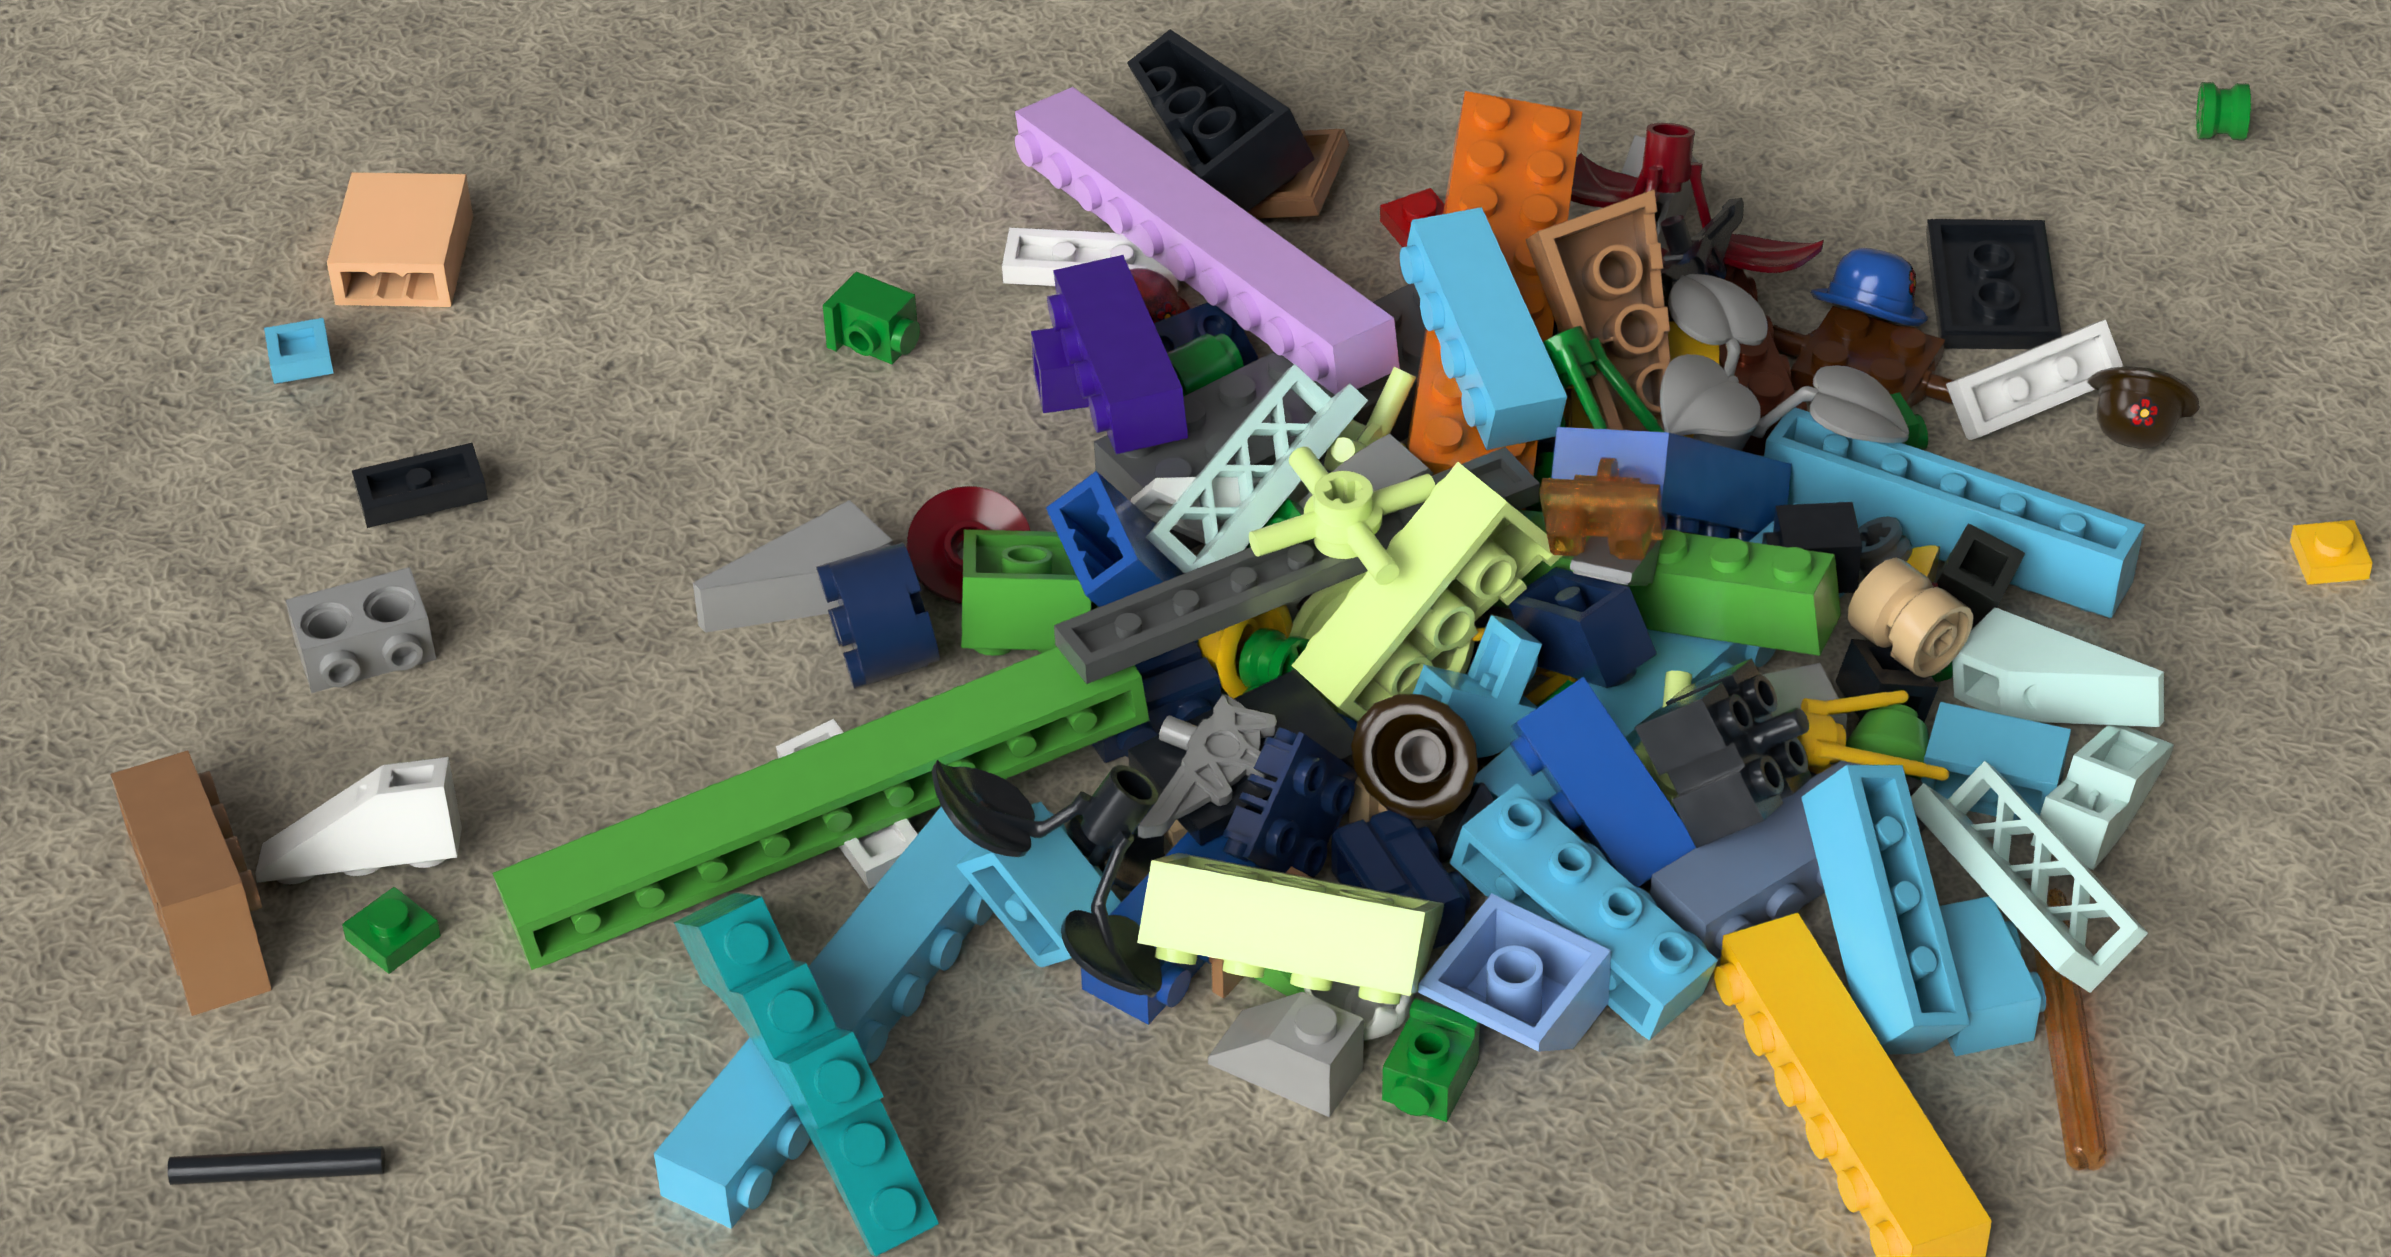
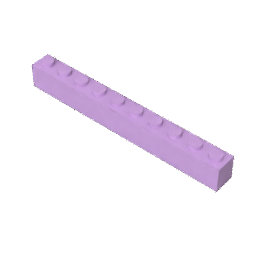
M1071 87L1015 111L1019 133L1015 136V147L1020 159L1026 166L1033 167L1049 179L1055 188H1061L1077 200L1086 211H1091L1101 218L1115 233L1123 234L1128 240L1138 246L1147 257L1154 258L1170 270L1177 280L1186 282L1203 295L1209 304L1216 305L1235 319L1242 329L1251 331L1267 343L1277 355H1282L1297 365L1311 380L1317 381L1336 395L1349 383L1356 389H1359L1391 374L1393 367L1400 369L1394 317L1077 89Z

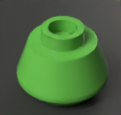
M1894 704L1867 712L1846 740V746L1924 763L1930 738L1927 725L1918 718V714L1914 709L1902 704ZM1909 775V776L1914 777V778L1919 779V780H1921V778H1922V777H1918V776Z

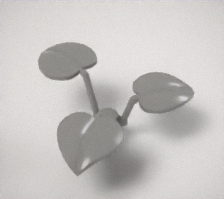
M1681 275L1680 279L1672 287L1668 297V307L1674 322L1683 332L1697 341L1709 345L1726 344L1727 359L1724 370L1712 359L1701 355H1681L1669 363L1664 372L1660 389V407L1665 432L1681 436L1694 434L1693 439L1742 451L1751 435L1763 438L1771 425L1800 403L1810 401V414L1813 419L1824 428L1836 434L1852 439L1881 443H1903L1908 440L1909 429L1889 392L1867 373L1846 366L1835 365L1820 368L1813 378L1814 387L1805 386L1800 388L1776 408L1760 418V405L1757 398L1748 388L1739 384L1738 378L1734 376L1741 352L1740 344L1760 345L1767 335V319L1758 302L1737 285L1709 275Z

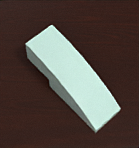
M2107 725L2073 755L2067 778L2045 797L2040 817L2087 868L2094 870L2107 856L2131 823L2166 765L2174 744L2128 726ZM2034 834L2031 845L2035 847L2036 836Z

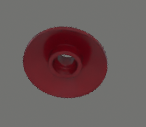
M956 487L935 495L918 510L908 530L907 551L917 579L930 592L950 602L962 604L963 560L959 557L958 552L963 549L964 529L1031 531L1025 516L1011 500L998 492L983 487Z

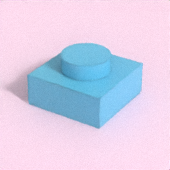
M324 318L264 328L274 384L334 374Z

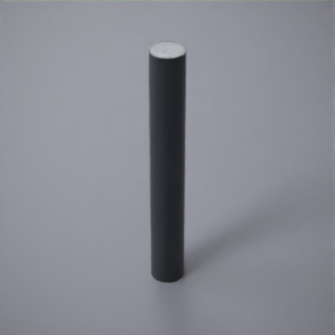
M383 1146L173 1156L168 1159V1180L170 1185L379 1175L384 1174L385 1150Z

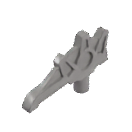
M1223 694L1213 708V715L1208 719H1203L1199 726L1170 715L1167 716L1161 726L1159 740L1186 750V754L1182 759L1181 766L1159 796L1158 801L1138 826V836L1141 838L1162 836L1171 828L1175 820L1193 812L1210 801L1217 806L1228 804L1232 800L1233 791L1231 787L1245 775L1254 774L1265 778L1267 775L1256 771L1254 766L1261 753L1260 738L1275 736L1277 729L1275 715L1247 709L1241 703Z

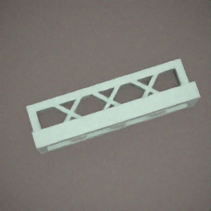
M1294 364L1283 374L1145 538L1184 574L1243 551L1250 543L1249 532L1262 528L1302 481L1289 464V457L1292 452L1300 447H1309L1319 460L1368 400L1350 383L1331 398ZM1290 388L1316 412L1308 424L1285 422L1282 398ZM1270 413L1271 423H1261ZM1250 435L1273 436L1276 462L1273 465H1250L1247 442ZM1287 436H1297L1292 441V443L1288 445ZM1235 454L1236 465H1227L1228 461ZM1215 477H1238L1241 500L1238 507H1215L1212 480ZM1252 478H1261L1253 488ZM1199 497L1200 507H1190ZM1179 519L1202 520L1205 546L1197 556L1169 532ZM1217 520H1226L1218 530Z
M1986 761L1971 774L1949 799H1946L1924 783L1911 796L1915 814L2057 972L2089 993L2148 934L2008 781ZM1992 788L1998 794L1996 822L1974 824L1965 814ZM2014 813H2015L2021 820H2013ZM2034 833L2036 841L2033 863L2011 865L2009 863L2011 835ZM1988 837H1994L1993 844L1987 839ZM2051 854H2053L2059 861L2051 862ZM2072 875L2074 877L2072 905L2049 907L2047 905L2049 876ZM2032 878L2031 886L2024 879ZM2090 895L2097 903L2089 904ZM2111 917L2120 929L2093 955L2085 947L2088 919ZM2064 920H2070V928L2064 924Z

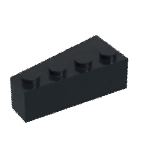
M1171 29L1127 62L1152 112L1189 171L1246 212L1250 211L1280 186L1293 180L1298 172L1315 160L1289 107Z

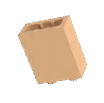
M352 172L327 260L335 305L451 307L473 220L466 174Z

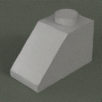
M1299 992L1242 1010L1208 1056V1064L1330 1117L1363 1071L1364 1018L1305 992Z

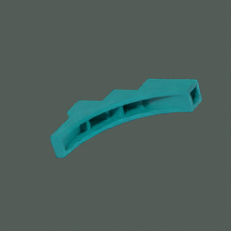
M733 893L674 922L701 981L712 989L728 1006L748 1033L785 1092L820 1154L870 1254L877 1257L938 1225L939 1222L881 1102V1098L884 1096L853 1031L836 1026L807 963L791 959L762 896Z

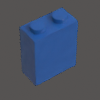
M1097 471L1046 507L1086 597L1098 607L1184 574L1145 538L1156 524Z

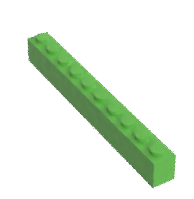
M1056 647L904 709L894 711L889 715L844 733L834 735L829 739L784 757L774 759L764 765L712 784L659 807L649 809L644 813L587 834L534 857L522 860L492 874L507 916L530 968L533 970L842 846L846 841L854 838L859 839L891 826L895 822L911 818L940 806L932 778V769L937 760L947 766L976 768L1007 779L1150 721L1142 676L1136 666L1133 665L1086 684Z

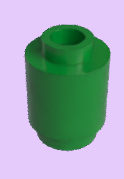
M1222 333L1215 336L1204 334L1167 352L1181 383L1183 397L1244 367L1238 348L1227 335Z

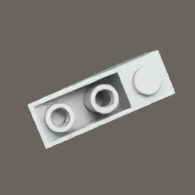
M449 757L382 765L262 844L255 873L257 883L277 880L282 884H298L311 879L315 875L344 872L350 876H363L386 866L410 864L413 867L427 868L439 865L447 859L457 858L462 826Z

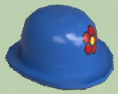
M1862 247L1850 251L1842 257L1837 265L1829 287L1813 289L1811 291L1815 299L1850 307L1899 324L1920 326L1928 320L1925 312L1915 305L1916 273L1911 264L1902 256L1878 249Z

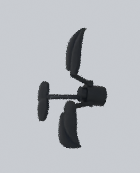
M937 760L932 769V778L940 805L954 826L964 836L988 851L1011 857L1025 856L1031 848L1030 836L1042 838L1068 822L1066 826L1067 835L1081 853L1089 858L1091 865L1099 866L1103 875L1091 903V913L1074 910L1063 920L1061 936L1065 948L1073 960L1096 979L1125 992L1147 995L1150 998L1155 997L1162 985L1161 965L1159 959L1155 958V947L1137 943L1140 926L1128 917L1108 915L1106 901L1113 884L1132 892L1150 872L1151 860L1165 856L1164 834L1151 838H1141L1138 836V826L1158 801V792L1153 783L1138 770L1125 765H1117L1111 769L1092 796L1081 791L1074 801L1061 811L1044 821H1034L1035 814L1030 802L1009 781L980 769L947 766Z

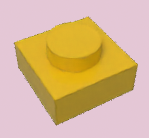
M2355 520L2293 525L2290 543L2307 585L2369 579L2373 562Z

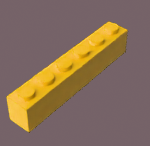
M1799 913L1723 935L1720 966L1715 967L1714 979L1719 996L1725 1005H1735L1744 1019V1030L1752 1051L1757 1056L1765 1055L1774 1069L1776 1087L1784 1104L1788 1107L1796 1106L1806 1122V1134L1814 1154L1819 1159L1828 1158L1837 1173L1838 1188L1844 1204L1853 1213L1860 1211L1870 1228V1240L1876 1257H1986L1992 1220Z

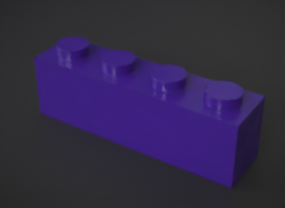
M1124 255L1053 270L1056 294L1047 296L1051 323L1055 332H1061V340L1067 363L1069 365L1074 364L1078 388L1081 397L1088 398L1091 418L1096 432H1107L1115 454L1188 438L1181 383Z

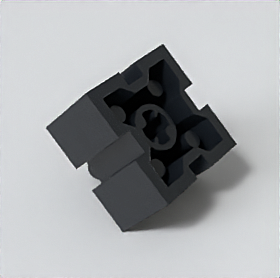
M1752 658L1686 686L1666 702L1667 706L1654 711L1635 727L1659 776L1664 773L1668 774L1678 794L1672 799V802L1696 848L1764 821L1783 804V798L1793 795L1812 778L1808 770L1806 751L1797 738L1808 732L1809 720L1805 712L1800 708H1794L1775 717L1772 716L1771 713L1776 711L1778 705L1775 690L1770 681L1759 673Z

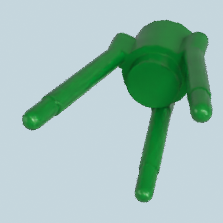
M1577 326L1543 342L1564 390L1574 387L1594 429H1607V426L1587 383L1588 380L1597 375L1593 364L1598 367L1646 430L1649 432H1665L1657 422V419L1609 360L1598 337L1588 341L1582 326ZM1564 413L1560 427H1566Z

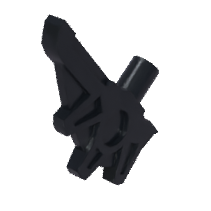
M1742 198L1729 199L1722 206V210L1693 237H1690L1683 215L1668 217L1660 223L1669 249L1664 256V261L1666 262L1663 264V269H1661L1664 305L1668 308L1669 322H1674L1668 307L1669 293L1681 275L1702 274L1725 279L1727 268L1723 259L1732 233L1743 220L1744 202Z

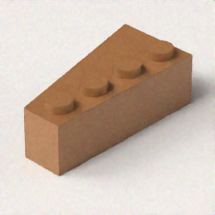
M1654 189L1540 230L1527 238L1526 243L1559 333L1582 326L1588 341L1598 337L1609 360L1664 430L1660 407V389L1664 372L1671 362L1668 341L1670 326L1668 308L1664 305L1661 277L1663 262L1661 244L1657 240L1655 222L1657 207ZM1593 364L1597 375L1588 380L1587 383L1600 408V413L1607 429L1648 431L1598 367Z
M187 750L111 773L124 823L143 878L148 887L161 928H163L177 975H180L191 1015L194 1016L272 991L250 913L262 909L260 896L252 872L247 870L238 838L233 836L225 807L219 801L210 771L198 774Z

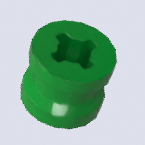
M2201 82L2196 109L2198 139H2211L2216 134H2228L2232 140H2246L2251 113V91L2248 83H2236L2231 89L2218 88L2214 82Z
M1260 628L1252 633L1244 644L1239 661L1240 678L1245 687L1261 686L1294 670L1295 668L1291 665L1305 650L1309 639L1300 636L1287 638L1285 634L1272 628ZM1301 675L1312 687H1314L1312 683H1310L1303 675Z

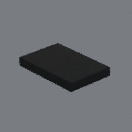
M1927 220L1926 239L1938 338L1945 339L1944 349L2030 350L2062 336L2045 220Z
M1295 669L1234 698V700L1241 703L1247 709L1275 715L1277 720L1276 732L1279 727L1297 735L1298 732H1302L1355 769L1351 749L1355 731ZM1213 709L1186 722L1199 726L1203 719H1208L1213 715ZM1159 735L1128 749L1129 766L1141 772L1153 783L1159 798L1181 766L1186 750L1159 740ZM1267 737L1260 738V751H1262ZM1245 775L1231 787L1233 791L1232 800L1228 804L1217 806L1210 801L1177 820L1199 845H1203L1223 835L1236 806L1260 815L1263 811L1239 799L1242 792L1268 801L1271 793L1248 782L1249 776ZM1266 776V777H1265V779H1268V780H1270V781H1273V782H1276V781H1277V779H1275V778H1273V777H1270V776Z

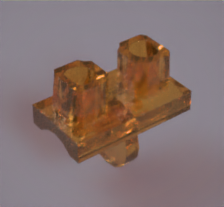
M1602 457L1598 465L1597 475L1575 474L1574 480L1542 478L1539 495L1549 548L1553 555L1577 556L1584 552L1587 536L1608 537L1610 554L1618 559L1643 560L1651 540H1663L1666 523L1665 517L1662 516L1660 485L1641 484L1640 478L1619 477L1616 458Z

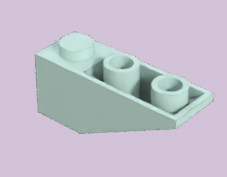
M1996 607L1971 630L1966 643L1959 654L1952 660L1954 697L1983 711L2045 723L2160 727L2164 722L2163 671Z

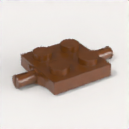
M1832 306L1820 326L1807 335L1773 325L1774 343L1778 352L1798 357L1790 370L1791 383L1794 390L1798 391L1805 386L1814 387L1813 378L1820 368L1839 365L1867 373L1876 379L1889 394L1900 392L1910 409L1926 397L1954 405L1946 386L1947 383L1954 380L1935 374V369L1943 357L1945 339L1925 334L1914 327L1898 326L1868 317L1863 312L1857 310H1845Z

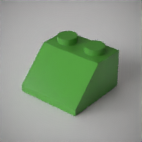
M964 529L961 648H971L980 654L990 656L1004 655L1011 652L1012 649L1038 650L1040 653L1057 647L1055 645L1054 625L1091 611V600L1086 597L1057 532Z

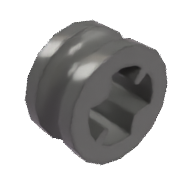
M1889 516L1879 517L1868 521L1858 528L1862 542L1860 570L1865 576L1885 560L1897 557L1907 561L1911 556L1912 544L1906 536L1902 535L1903 528L1896 518Z

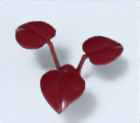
M1654 123L1648 125L1643 164L1638 178L1603 168L1580 153L1576 157L1571 201L1604 208L1655 189L1657 202L1660 199L1661 193H1678L1682 191L1683 183L1690 179L1703 229L1712 219L1701 179L1703 164L1692 162L1695 131L1690 127L1675 123ZM1732 234L1723 261L1724 264L1762 273L1787 272L1801 267L1818 255L1823 249L1824 240L1815 243H1797ZM1661 248L1662 262L1664 264L1666 262L1664 261V256L1668 250Z

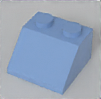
M1491 893L1418 983V993L1538 1052L1574 1049L1608 1005L1611 950Z

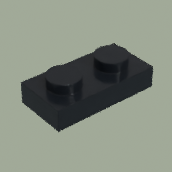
M473 443L352 470L355 489L367 528L488 500L485 480Z

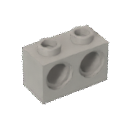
M410 567L285 600L295 644L311 693L333 687H344L355 681L397 670H408L416 665L436 660L428 616Z

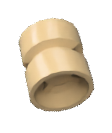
M1897 557L1885 560L1862 580L1853 594L1848 607V621L1851 627L1877 646L1883 648L1893 646L1891 657L1915 675L1923 678L1935 675L1948 666L1966 643L1973 625V614L1969 607L1946 590L1939 587L1933 588L1928 577L1906 561Z

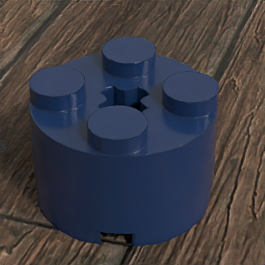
M903 542L892 546L888 544L816 566L827 603L838 600L839 606L828 610L839 646L852 644L853 650L844 652L843 656L854 689L924 668L930 663L940 661L928 611L925 612L919 592L921 588L909 553Z

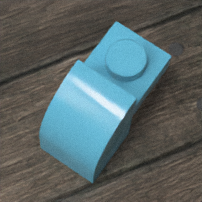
M1491 615L1468 675L1424 665L1413 694L1425 695L1445 703L1466 722L1476 742L1477 758L1494 755L1507 749L1510 743L1518 738L1511 726L1538 708L1523 695L1527 683L1536 672L1538 654L1542 643L1513 620Z

